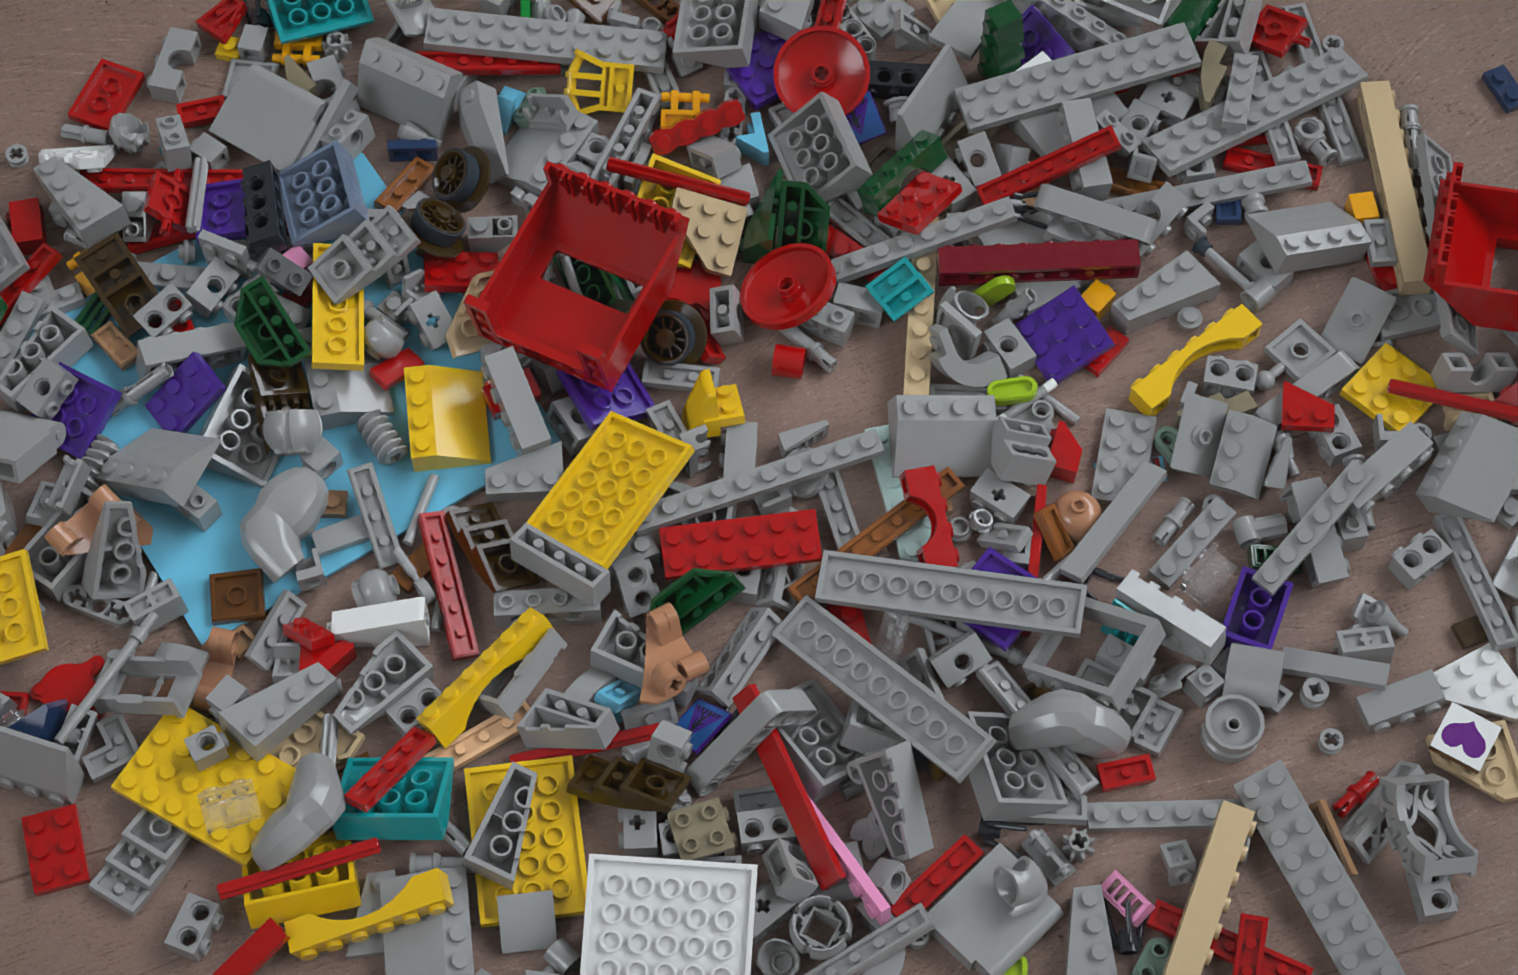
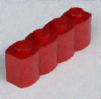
M728 99L721 102L716 108H707L699 111L694 117L681 118L674 122L671 127L657 128L648 137L655 154L664 155L673 151L678 145L685 146L694 143L700 136H711L719 132L723 127L736 126L746 117L739 100Z

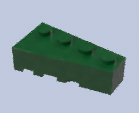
M1007 0L985 10L977 68L982 77L985 76L986 79L1016 71L1021 67V59L1025 58V52L1021 44L1024 41L1023 16L1013 1Z

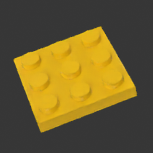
M1385 343L1341 389L1339 395L1373 420L1376 414H1382L1383 425L1387 430L1400 431L1410 421L1416 424L1433 403L1389 394L1387 392L1389 380L1397 379L1432 388L1437 387L1428 372L1388 343Z

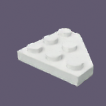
M115 144L42 149L38 153L39 164L55 156L72 169H87V172L94 173L102 171V168L107 166L117 152Z
M1490 643L1434 672L1445 696L1444 704L1450 705V703L1454 702L1472 712L1483 715H1496L1503 717V720L1509 722L1518 720V678L1501 654L1493 650Z

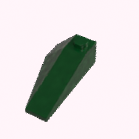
M778 169L746 227L745 237L740 238L738 253H743V263L755 264L759 259L775 249L783 169Z

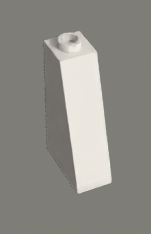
M425 597L332 612V621L327 622V630L334 633L335 641L347 640L350 643L354 642L355 647H377L397 629L413 646H429L430 618Z

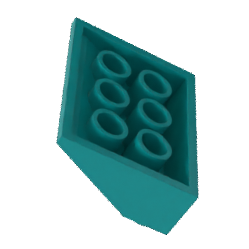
M265 0L281 45L374 23L368 0Z
M422 757L367 813L345 802V811L332 825L336 839L367 840L376 837L378 840H444L450 814L454 758ZM348 758L341 780L344 795L381 758Z

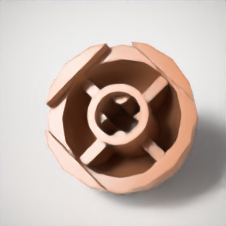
M1069 491L1062 494L1055 501L1061 523L1065 531L1070 535L1073 544L1079 543L1102 515L1098 501L1089 493L1083 491Z

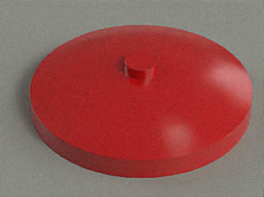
M813 26L797 32L783 44L774 64V84L781 102L792 114L822 91L838 100L845 116H848L861 104L867 94L870 83L869 61L861 44L846 31L832 26Z
M796 243L777 248L759 259L745 276L740 289L742 309L755 325L764 329L784 330L798 326L815 316L829 301L836 285L835 267L821 248L811 244Z

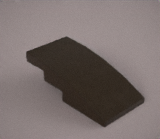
M114 232L75 257L74 260L122 331L129 338L143 329L133 315L159 293L117 232ZM154 317V318H152V319L150 320L149 325H150L151 323H153L154 321H156L157 319H159L160 317Z
M248 353L247 358L254 404L267 456L277 455L269 447L263 435L265 413L283 410L287 414L291 409H311L308 400L310 389L301 361L292 367L259 366L252 354Z
M493 502L447 511L445 517L457 542L480 578L493 593L540 583L538 574L511 559L510 538L514 534L508 520H501Z
M590 754L568 783L566 792L592 802L617 808L670 812L691 782L692 776L644 757L636 764L619 756H615L612 762Z

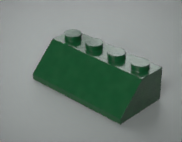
M1182 0L1164 23L1163 28L1184 22L1197 50L1194 40L1197 36L1202 35L1207 27L1206 22L1209 18L1214 17L1219 9L1218 4L1221 0Z
M555 255L553 260L567 289L570 290L561 261H558ZM572 257L570 258L583 296L623 313H627L630 310L635 297L632 295L625 279Z

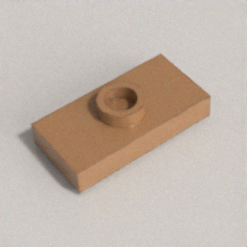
M111 320L91 334L92 340L122 371H125L136 362L137 347Z

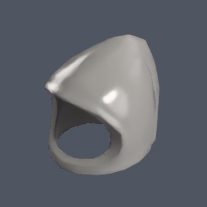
M951 286L945 292L936 308L937 317L940 304L947 301L975 326L977 321L984 319L989 314L988 305L980 296L969 291L955 293L956 288L954 286ZM977 306L984 308L983 315L975 316V308Z
M1020 857L1012 869L1005 866H997L994 869V885L1001 899L1012 907V910L1008 913L1010 918H1015L1034 910L1047 897L1048 885L1040 867L1029 857ZM999 870L1006 872L1008 875L1006 877L1000 876Z

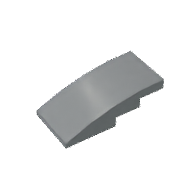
M956 0L929 35L928 42L941 48L948 44L955 55L971 62L981 47L982 22L984 21L985 10L1003 1Z
M388 205L371 222L367 219L364 220L349 236L342 234L308 267V270L334 304L338 305L382 276L421 242L394 207Z
M1085 658L1075 677L1109 687L1118 672ZM1135 685L1120 711L1113 710L1130 727L1132 734L1129 743L1156 757H1160L1183 716V709L1160 700L1157 693L1139 685Z
M143 808L121 833L122 840L105 858L106 865L89 884L90 891L132 917L136 916L157 889L191 838L190 835Z

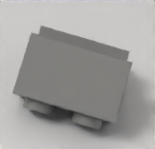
M1002 416L998 417L992 433L991 465L1000 480L1004 482H1019L1027 486L1046 484L1056 464V460L1048 448L1052 438L1044 424Z

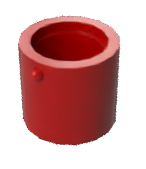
M776 343L771 376L802 380L806 348Z

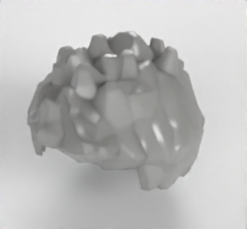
M130 113L114 114L111 118L109 135L118 151L123 148L125 152L132 154L137 151L141 152L143 147L149 146L151 136L147 122L143 124L139 118Z

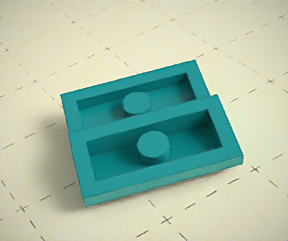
M906 256L865 286L893 322H896L934 293L932 287L920 272L914 268Z

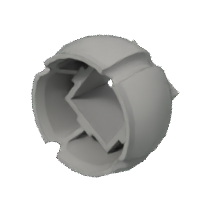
M291 409L287 414L283 410L265 413L263 435L265 441L275 454L281 456L313 454V450L319 444L323 433V422L319 411Z
M817 895L805 899L795 908L796 914L790 917V939L801 954L808 953L811 959H831L847 947L846 941L851 940L853 928L851 916L843 904L839 901L833 903L830 896ZM814 918L836 929L827 946L805 935Z

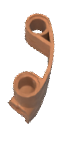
M106 484L99 487L90 496L89 502L68 521L59 522L45 535L44 539L61 556L88 553L104 502L122 501ZM133 508L139 544L141 546L152 544L153 527Z
M669 602L646 614L645 666L640 703L658 705L678 695L684 689L686 683L710 671L704 654L700 650L692 652L685 641L677 612Z
M218 627L212 628L208 639L200 648V650L209 652L210 658L202 672L203 676L189 707L209 710L210 706L205 698L227 674L232 677L239 641L238 631ZM167 679L161 686L157 697H167L175 679ZM154 689L150 691L151 696L154 692Z

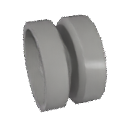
M1225 695L1217 698L1209 706L1200 728L1201 743L1206 752L1214 759L1225 763L1241 762L1248 759L1255 752L1265 728L1264 716L1259 706L1244 696Z

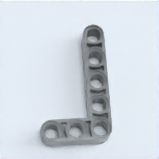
M802 689L767 690L754 699L686 769L684 774L692 776L690 783L700 797L706 796L714 791L776 727L804 725L811 721L818 711Z

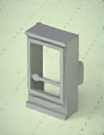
M549 628L534 650L523 661L520 660L508 666L490 681L474 703L480 711L513 720V714L518 711L554 662L553 659L558 656V652L561 649L565 650L568 644L553 628ZM514 672V677L496 699L495 696Z
M113 649L107 653L106 662L97 681L121 650ZM133 652L93 705L99 714L112 712L176 715L178 718H184L203 674L192 659L193 656L190 652H169L165 657L134 656ZM126 677L159 678L156 681L157 685L151 697L139 694L118 695ZM164 679H175L168 696L157 697L161 686L165 683Z

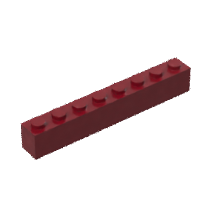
M1128 238L1108 241L1097 239L1083 242L1072 240L1059 243L1047 241L1034 244L1022 242L1009 245L997 243L984 246L972 244L959 247L947 245L938 247L936 259L939 286L986 284L993 278L1002 275L1014 278L1015 283L1138 278L1141 267L1138 239L1130 240Z

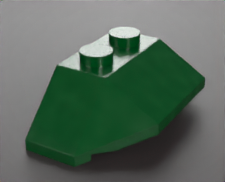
M782 180L776 249L789 244L806 243L817 246L826 253L830 206L808 182Z
M264 276L241 288L234 327L259 366L292 367L313 354Z
M692 568L651 599L649 612L669 602L677 612L682 635H684L746 588L732 572Z

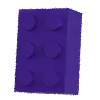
M1243 566L1222 624L1226 627L1225 646L1223 649L1225 650L1227 646L1231 648L1232 643L1272 649L1294 583L1285 581L1279 590L1271 596L1252 581V577L1257 570Z

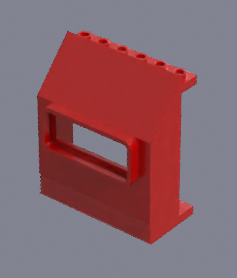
M547 161L543 171L548 182L479 298L468 294L463 303L479 336L506 348L513 346L514 350L518 353L612 392L672 288L690 218L682 216L674 208L669 207L667 209L659 206L652 199L647 198L644 200L629 190L624 189L622 191L614 188L607 181L599 182L584 172L577 173L572 171L562 163L555 164ZM557 253H562L640 285L642 289L629 312L623 313L541 278Z
M1454 162L1452 172L1447 171L1446 179H1440L1423 281L1473 326L1518 332V291L1490 287L1495 248L1501 247L1518 250V190L1461 182L1464 163Z

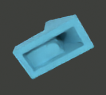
M504 86L500 95H497L502 131L505 136L514 123L513 115L526 96V93L508 86Z
M760 112L750 113V123H747L748 134L736 136V145L740 153L766 166L769 165V150Z
M618 679L597 691L594 701L602 706L611 708L616 722L622 723L620 711L634 707L640 698L642 689Z

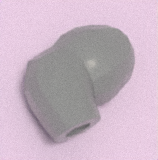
M294 467L270 479L260 490L255 505L240 522L242 545L249 556L273 583L278 582L304 560L301 540L313 533L328 505L329 491L326 482L317 472L307 467Z
M1065 689L1045 693L1030 701L1012 714L1008 727L1011 743L1017 750L1065 746L1073 752L1101 759H1111L1122 754L1126 750L1132 734L1129 725L1112 709L1094 701L1083 693Z
M313 752L300 758L294 771L286 803L274 811L255 836L251 844V854L262 871L278 867L305 850L326 832L345 811L344 792L337 769L327 755Z

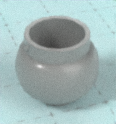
M381 314L378 319L370 321L364 328V350L377 360H380L382 357L391 359L402 350L404 346L403 339L408 333L389 317Z
M381 569L368 570L360 576L359 580L352 582V593L358 607L393 602L397 600L396 595L400 594V588L393 574L388 575L386 571Z

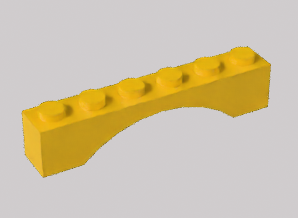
M1240 304L1235 309L1230 308L1224 313L1220 321L1210 323L1199 337L1193 336L1182 350L1179 351L1177 349L1173 351L1166 362L1162 365H1155L1144 379L1138 378L1130 386L1131 391L1128 400L1143 415L1156 416L1168 406L1175 381L1190 364L1215 352L1243 349L1259 336L1263 323L1243 304Z
M530 607L416 718L426 732L435 735L438 744L446 749L465 730L470 712L483 689L501 671L515 662L524 659L534 650L549 628H553L548 619Z
M435 868L412 876L405 887L390 902L366 916L350 920H331L308 913L284 922L285 931L290 937L288 940L290 954L301 960H312L318 957V954L321 952L337 951L342 949L344 944L366 941L372 934L388 933L393 931L395 926L417 923L421 917L429 914H442L446 911V908L454 906L448 875L439 868Z

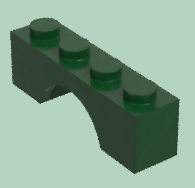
M922 129L857 189L865 212L877 216V213L899 194L903 181L912 171L920 168L932 173L947 159L939 135Z

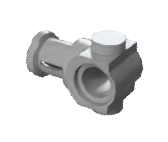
M1315 116L1304 118L1292 133L1297 148L1303 152L1313 153L1319 160L1318 164L1320 166H1327L1337 157L1338 152L1326 143V136L1323 133L1325 132L1323 122Z

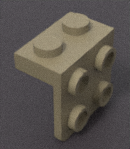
M719 797L668 813V822L680 860L696 861L722 853L723 856H735V848L739 847L735 832H730L727 824L730 822L729 813L726 807L721 806Z

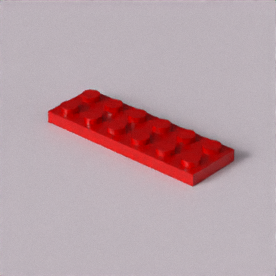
M815 509L659 528L666 581L679 579L692 568L740 572L822 562L823 558Z

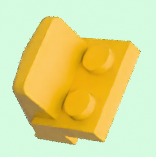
M710 369L701 371L682 410L681 421L686 430L689 431L705 424L708 429L707 438L721 436V427L744 424L745 415L736 384L714 387Z

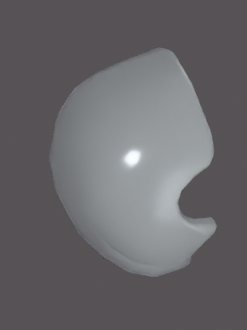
M773 938L764 942L758 949L756 964L764 975H796L800 969V954L791 942Z

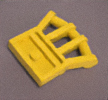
M576 48L573 53L575 57L568 71H565L567 88H564V94L568 95L577 111L583 114L598 110L625 113L632 97L634 65L603 62ZM584 59L602 68L601 74L578 71ZM577 78L600 80V91L576 89ZM576 95L599 97V103L580 109Z

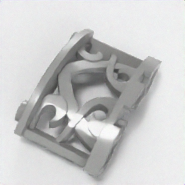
M1434 773L1397 778L1389 776L1379 777L1380 813H1385L1388 828H1385L1384 831L1392 850H1397L1403 859L1401 862L1402 866L1422 883L1432 882L1433 876L1465 873L1469 877L1475 876L1479 852L1465 840L1454 821L1449 801V781ZM1420 785H1427V790L1418 799ZM1412 786L1411 792L1405 791V787ZM1417 814L1434 828L1436 835L1433 846L1414 834L1411 826L1415 823Z

